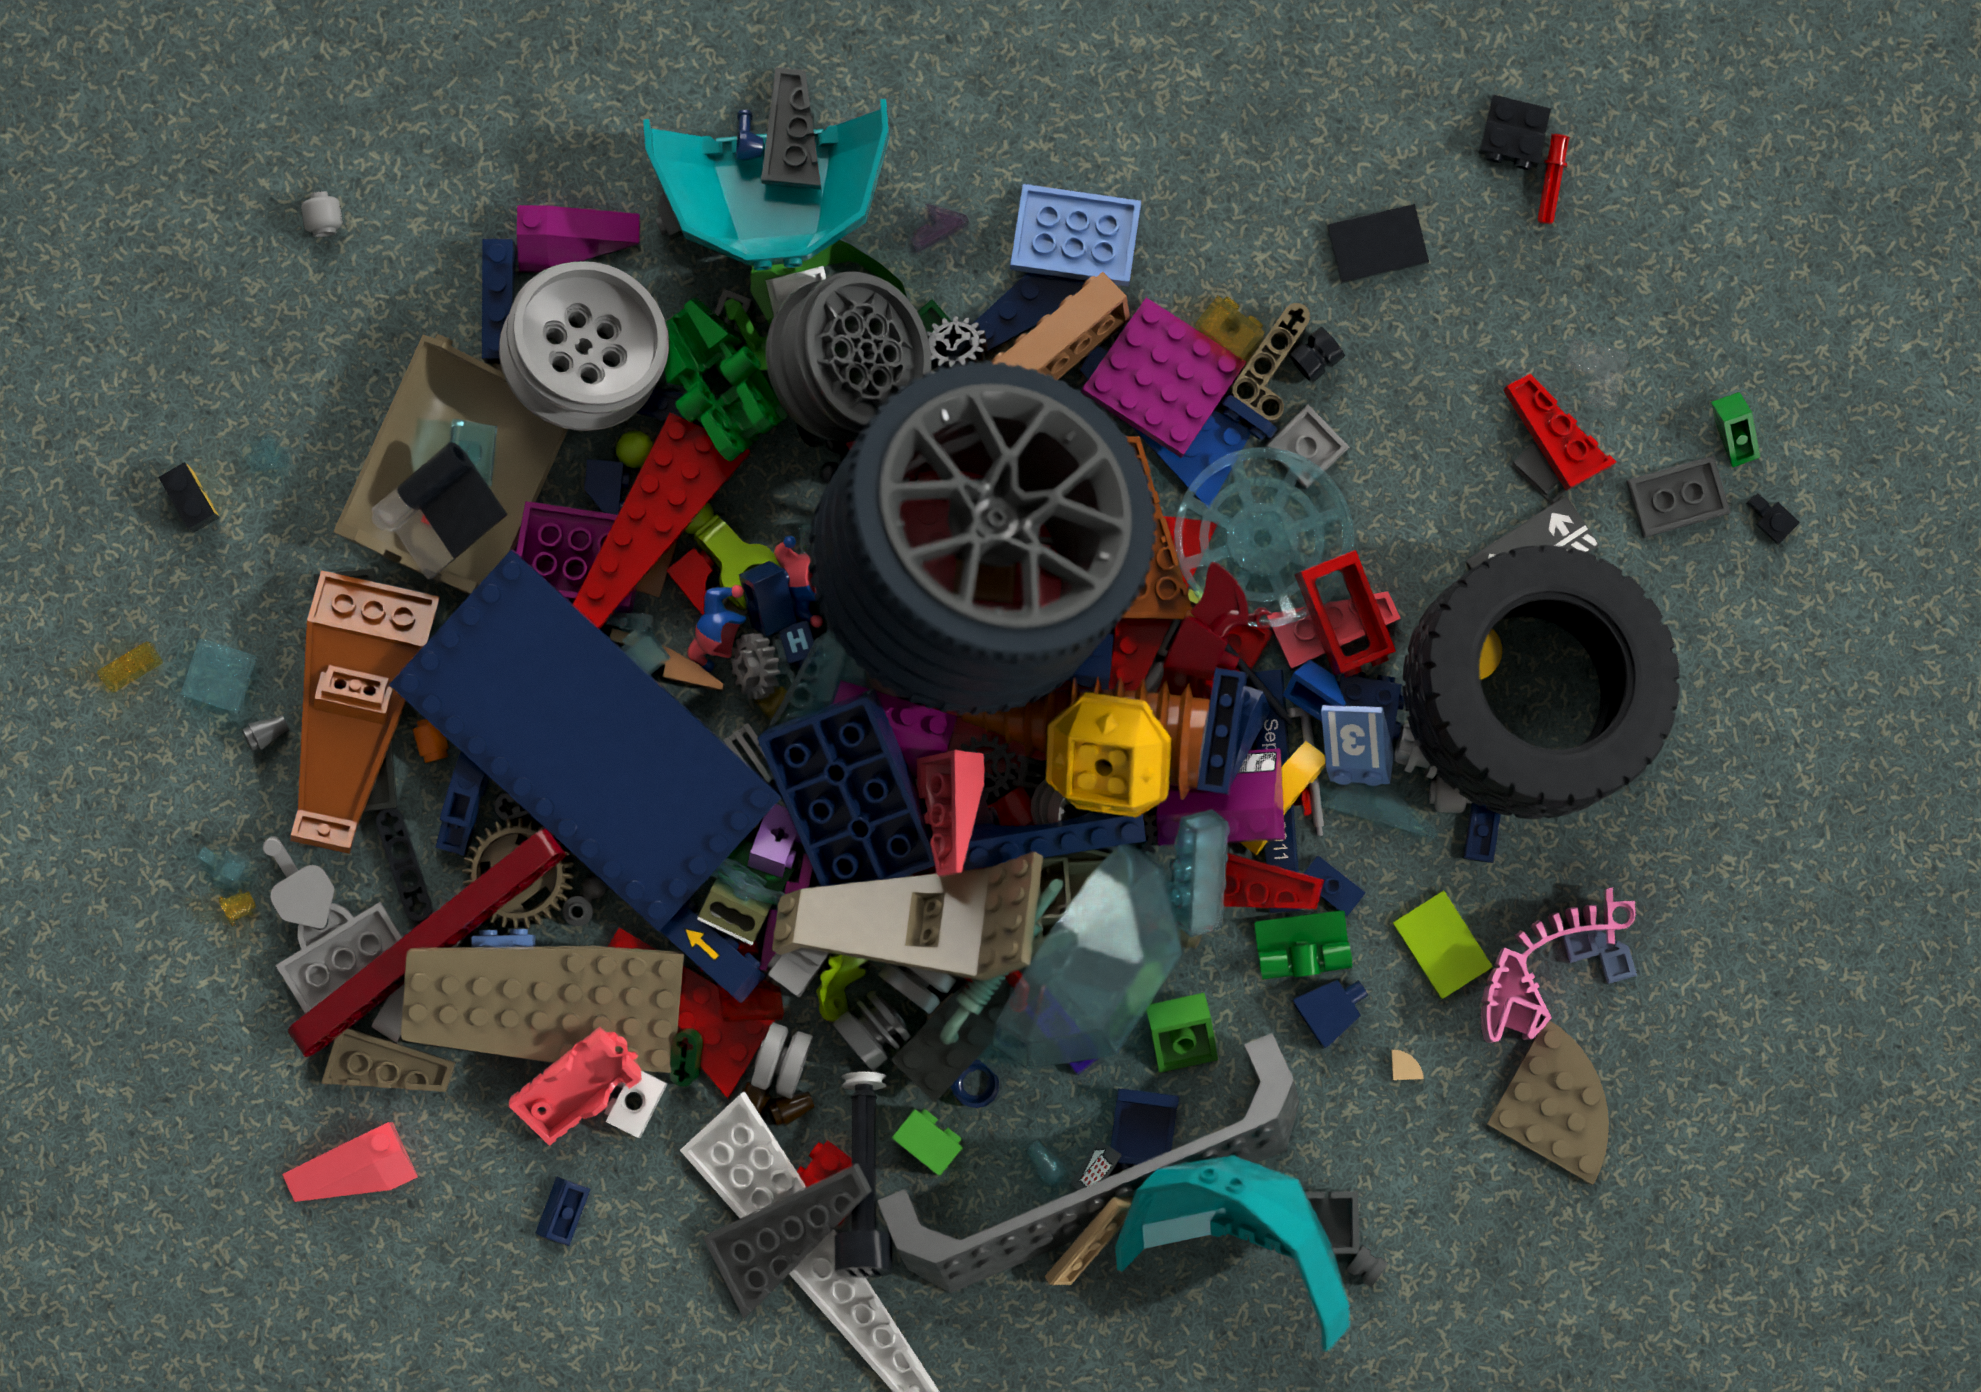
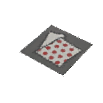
M1098 1140L1070 1185L1080 1190L1106 1179L1122 1154Z

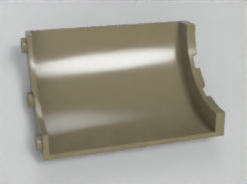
M436 334L435 338L422 335L333 532L361 547L365 546L397 564L440 583L444 582L456 587L457 590L470 595L511 549H515L519 540L525 501L536 502L568 429L548 423L528 410L512 392L500 364L493 363L490 366L451 346L453 341L442 335ZM449 442L456 443L465 451L508 514L457 558L451 556L433 527L422 522L424 517L422 511L408 507L397 491V487Z

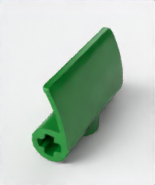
M1343 910L1256 921L1254 923L1262 980L1288 976L1321 974V972L1352 968L1351 949L1347 937L1345 911Z

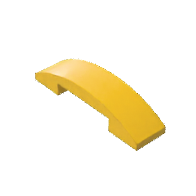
M1307 741L1281 767L1284 815L1310 782L1313 783L1326 766L1325 755ZM1268 841L1240 843L1255 855H1258Z

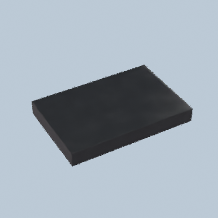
M1415 204L1327 225L1341 284L1429 263Z

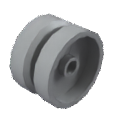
M886 963L878 974L930 1015L940 1002L938 997L927 989L928 986L931 984L940 992L947 993L956 982L949 974L907 967L903 971L896 965Z
M772 1022L766 1039L762 1041L754 1065L756 1068L751 1085L767 1090L771 1086L775 1074H778L777 1094L792 1099L802 1074L813 1036L798 1031L794 1034L789 1048L785 1047L789 1034L787 1027Z

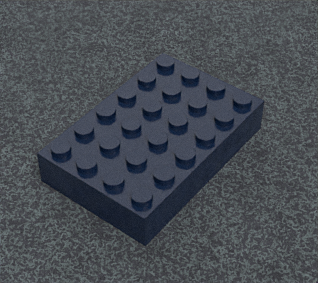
M875 688L766 729L757 738L821 887L902 878L935 866L930 845L931 838L933 837L930 824H925L924 819L927 809L922 798H919L917 786Z

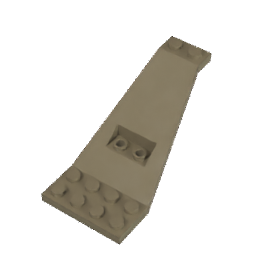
M1034 851L990 868L964 870L962 873L947 876L929 874L799 889L780 897L772 951L783 955L799 948H807L982 981L1030 965L1043 856Z

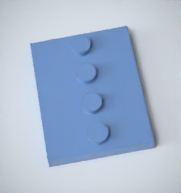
M1023 184L1010 270L1085 281L1092 276L1097 277L1100 273L1104 272L1115 285L1129 287L1141 201Z

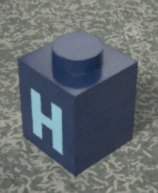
M808 621L793 624L779 630L789 666L796 665L797 669L805 668L814 664L813 659L819 658Z

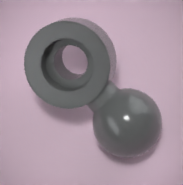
M597 875L586 878L583 883V894L573 895L565 901L562 910L564 919L573 926H582L588 923L593 914L591 902L593 899L601 898L606 893V883ZM580 906L583 909V914L575 916L572 913V908Z

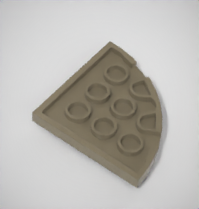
M1549 1020L1533 1040L1489 1118L1487 1125L1594 1185L1601 1170L1608 1143L1609 1119L1605 1093L1599 1076L1583 1049L1563 1029Z

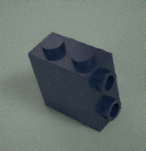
M1359 672L1346 678L1342 674L1337 683L1346 702L1345 706L1383 707L1391 742L1393 739L1398 740L1401 722L1396 721L1397 711L1404 708L1403 692H1401L1402 684L1395 683L1396 678L1378 675L1377 680L1365 678L1366 673Z

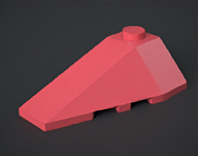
M954 750L917 759V789L919 798L925 799L926 803L925 824H930L933 837L931 838L930 845L937 876L962 873L984 786L985 767L983 753Z
M393 1122L383 1124L282 1174L295 1202L388 1191L418 1177Z

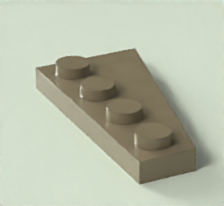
M348 1028L335 1038L321 1084L446 1092L456 1062Z

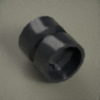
M1320 327L1308 337L1307 344L1300 343L1288 353V356L1309 382L1314 383L1325 374L1326 366L1333 367L1345 357V354L1335 339L1323 327Z

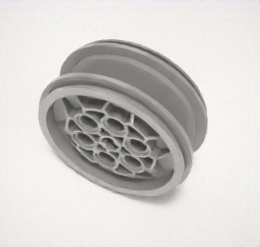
M587 261L559 264L540 272L529 280L520 290L511 306L510 312L503 324L499 341L501 368L509 387L518 400L533 414L548 423L566 429L582 431L609 428L624 422L637 413L647 402L661 377L669 351L666 322L651 294L627 273L606 264ZM569 322H576L581 328H574ZM597 333H604L609 339H602ZM547 338L555 339L558 342V344H551L550 342H548ZM576 350H580V351H582L584 354H580V353H578ZM603 361H611L615 367H609ZM553 366H560L565 372H558ZM581 377H588L593 383H586Z

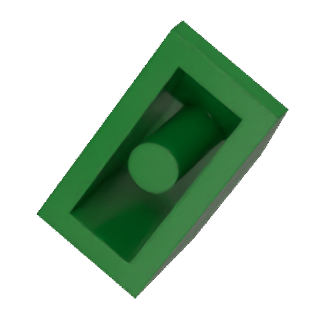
M1737 392L1712 401L1715 424L1732 468L1761 458L1753 413L1741 393Z

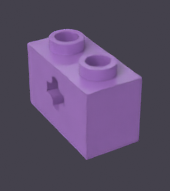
M775 804L764 816L748 861L749 867L781 878L785 868L791 869L797 854L796 851L792 850L795 842L801 844L799 834L786 807Z

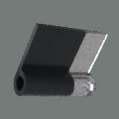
M449 442L372 508V521L380 530L395 531L426 578L431 580L508 514L465 451L456 443Z

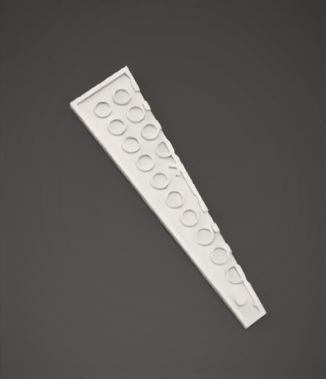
M745 1092L733 1100L680 1149L683 1155L739 1218L806 1188V1185ZM833 1229L789 1275L893 1392H939L867 1279L844 1277L835 1273V1235L837 1233Z

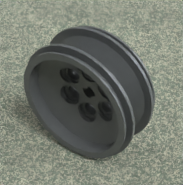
M838 273L822 281L800 287L782 303L768 331L766 343L767 370L779 402L788 415L802 428L830 441H856L878 408L890 396H893L902 386H907L911 380L915 378L920 379L925 373L931 372V352L928 336L916 309L895 286L867 273Z

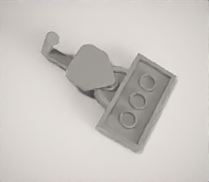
M271 836L264 842L263 851L275 858L286 876L284 880L273 887L270 894L271 902L284 921L299 924L297 939L301 950L275 966L306 1014L399 941L402 935L381 901L355 917L347 908L332 903L335 889L325 871L317 865H308L298 870L280 839L276 836Z

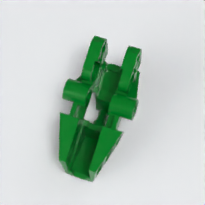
M694 298L684 305L685 308L665 321L669 337V351L664 371L667 383L684 386L687 390V393L675 402L680 414L689 422L700 421L718 452L727 461H733L759 439L758 432L762 434L768 433L785 419L788 413L782 407L773 388L760 371L761 364L756 355L747 347H742L739 351L735 350V347L743 342V337L698 298ZM713 365L732 385L730 389L719 397L718 401L715 400L701 376Z

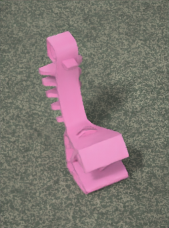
M1613 887L1604 890L1605 925H1596V906L1585 905L1583 914L1587 926L1580 927L1578 908L1571 907L1565 911L1571 929H1563L1559 913L1555 912L1548 917L1555 934L1547 936L1545 928L1539 920L1531 925L1533 932L1539 938V941L1532 944L1524 931L1520 930L1515 934V938L1526 950L1522 954L1507 948L1500 950L1494 964L1496 968L1492 969L1486 981L1488 986L1484 988L1482 998L1484 1006L1481 1007V1027L1484 1040L1488 1043L1499 1041L1504 1027L1523 1033V1040L1533 1039L1552 1017L1537 990L1540 987L1538 982L1534 983L1532 980L1535 978L1533 972L1529 974L1527 970V957L1535 949L1548 941L1560 936L1586 931H1606V943L1615 945V930L1628 928L1635 920V901L1613 902ZM1617 907L1623 908L1627 913V920L1624 924H1618L1613 920L1612 914Z

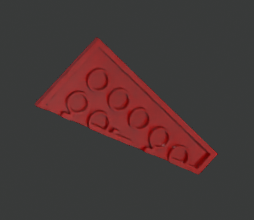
M1163 516L1166 519L1179 560L1178 565L1188 589L1218 522ZM1121 618L1115 627L1109 689H1114L1121 677L1125 691H1136L1143 678L1145 681L1173 620Z
M620 927L608 947L656 950ZM683 966L677 1034L686 1028H692L701 1035L703 1039L701 1068L729 1099L761 1046L762 1041L767 1036L772 1022H775V1020L745 1002L740 1003L727 991ZM688 1038L682 1040V1042L687 1044V1050L693 1046L688 1043Z

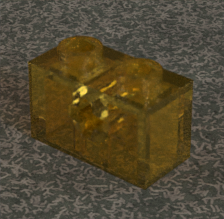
M1217 295L1196 321L1195 328L1238 357L1239 361L1243 362L1264 337L1265 332L1261 329L1263 325L1251 315L1245 317L1238 311L1239 305L1226 296L1223 299ZM1225 322L1228 324L1236 322L1238 333L1235 331L1227 333L1225 331L1227 327Z

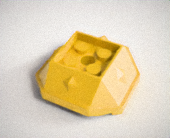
M1085 692L1048 725L1046 782L1077 809L1137 818L1164 801L1168 795L1171 738L1161 723L1154 717L1153 711L1146 701ZM1101 759L1108 760L1112 766L1105 765Z

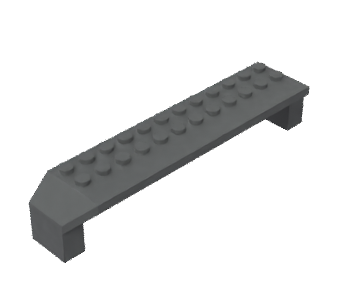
M1273 1033L1244 1045L1251 1069L1259 1084L1244 1120L977 1234L957 1240L923 1227L906 1189L878 1200L894 1244L906 1268L949 1293H953L1075 1241L1113 1197L1134 1198L1136 1190L1157 1168L1230 1155L1252 1163H1258L1286 1151L1300 1101L1294 1079Z

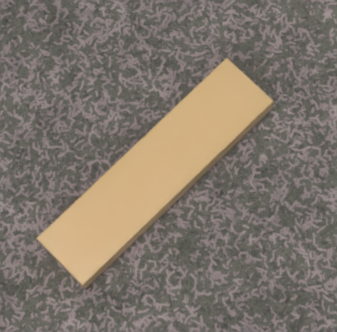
M1113 1197L1045 1275L1049 1285H1071L1123 1226L1133 1198Z

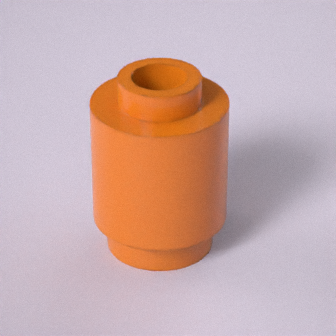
M427 719L417 721L418 727L412 730L420 757L423 756L424 762L428 763L448 757L447 749H449L446 737Z

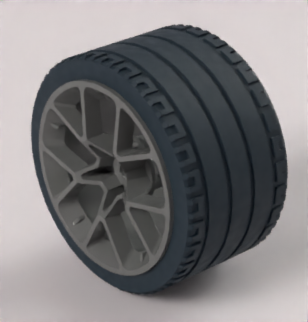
M984 361L983 364L967 362L963 366L958 363L953 364L948 369L944 367L938 368L935 373L927 372L922 378H915L907 386L899 388L893 396H890L878 408L822 493L815 509L816 515L812 519V531L809 535L811 545L808 548V556H810L811 562L808 567L809 572L812 573V578L810 579L811 586L815 587L816 590L814 597L816 602L820 603L821 608L819 611L822 616H825L829 631H833L834 639L838 644L841 643L846 650L847 656L852 657L859 668L862 667L868 672L870 678L881 682V686L890 688L900 697L909 698L910 702L925 704L926 708L932 709L935 707L939 708L942 712H947L948 710L956 711L957 714L962 715L965 712H970L971 715H978L980 712L995 714L997 710L1007 712L1013 707H1024L1028 702L1032 704L1040 697L1049 695L1055 688H1059L1069 679L1136 600L1139 591L1145 584L1146 575L1151 568L1149 563L1154 556L1152 550L1153 545L1156 543L1154 531L1157 527L1156 522L1153 520V515L1156 512L1155 506L1151 501L1153 494L1148 488L1149 480L1143 472L1144 467L1138 461L1133 446H1130L1127 442L1128 438L1126 435L1120 432L1117 428L1118 425L1107 417V413L1103 409L1100 410L1093 404L1094 401L1081 395L1082 392L1067 386V383L1062 380L1058 381L1049 374L1044 375L1038 373L1035 369H1025L1020 365L1010 366L1003 362L992 364L991 361ZM927 471H935L942 479V481L901 483L905 478ZM960 471L982 475L984 478L972 481L962 475ZM949 498L948 527L952 538L911 549L903 530V521H901L899 506L901 502L915 499ZM1043 523L1053 539L1057 554L1043 546L1037 539L1039 527ZM951 554L956 559L964 560L959 593L955 595L940 585L923 568L922 563ZM1021 562L1024 603L1020 610L1004 611L1002 608L997 607L990 609L972 603L978 563L991 567H1005ZM1037 565L1061 579L1060 598L1041 607L1039 605Z

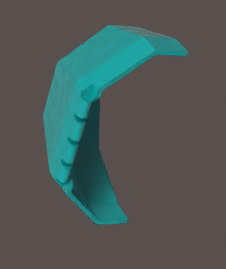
M880 99L881 109L838 125H829L825 131L823 129L813 130L821 190L762 184L761 177L767 134H756L763 138L761 157L750 160H736L737 136L716 138L715 141L710 136H696L653 129L650 120L643 119L645 149L686 239L746 265H752L754 270H768L772 268V265L784 264L786 268H795L802 266L803 261L809 260L867 222L890 139L886 99Z
M1230 1155L1157 1168L1136 1190L1115 1246L1117 1270L1122 1272L1145 1248L1207 1235L1220 1237L1221 1235L1226 1236V1234L1245 1241L1249 1238L1250 1243L1271 1251L1275 1248L1276 1253L1295 1259L1321 1326V1347L1323 1351L1328 1352L1350 1327L1349 1302L1331 1243L1298 1179Z

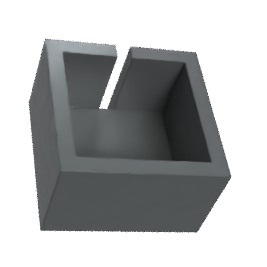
M1305 1192L1331 1243L1333 1253H1359L1358 1192H1328V1198H1325V1192Z

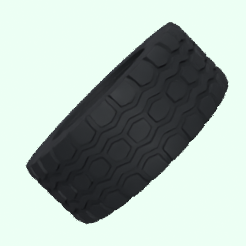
M1540 545L1538 548L1536 546H1525L1511 549L1509 553L1502 552L1475 566L1446 588L1426 609L1419 620V626L1415 627L1407 648L1409 654L1405 656L1403 666V681L1406 682V685L1403 686V700L1405 711H1409L1410 714L1407 717L1414 739L1419 740L1421 744L1419 748L1431 767L1435 766L1438 769L1436 773L1451 788H1458L1460 790L1459 794L1479 806L1484 804L1486 809L1507 816L1515 814L1517 818L1541 819L1543 816L1555 818L1571 814L1575 811L1578 812L1613 794L1636 779L1659 754L1664 745L1663 739L1668 738L1675 719L1673 711L1677 710L1680 684L1676 683V680L1680 678L1677 653L1672 651L1675 647L1672 635L1667 624H1662L1661 619L1663 616L1651 598L1646 599L1644 596V589L1629 575L1624 577L1622 570L1602 558L1596 560L1595 555L1582 550L1571 548L1568 551L1566 547L1556 545ZM1513 617L1543 619L1568 631L1588 652L1599 678L1600 708L1593 729L1579 747L1557 750L1531 745L1511 734L1491 712L1483 695L1479 664L1484 642L1496 622Z

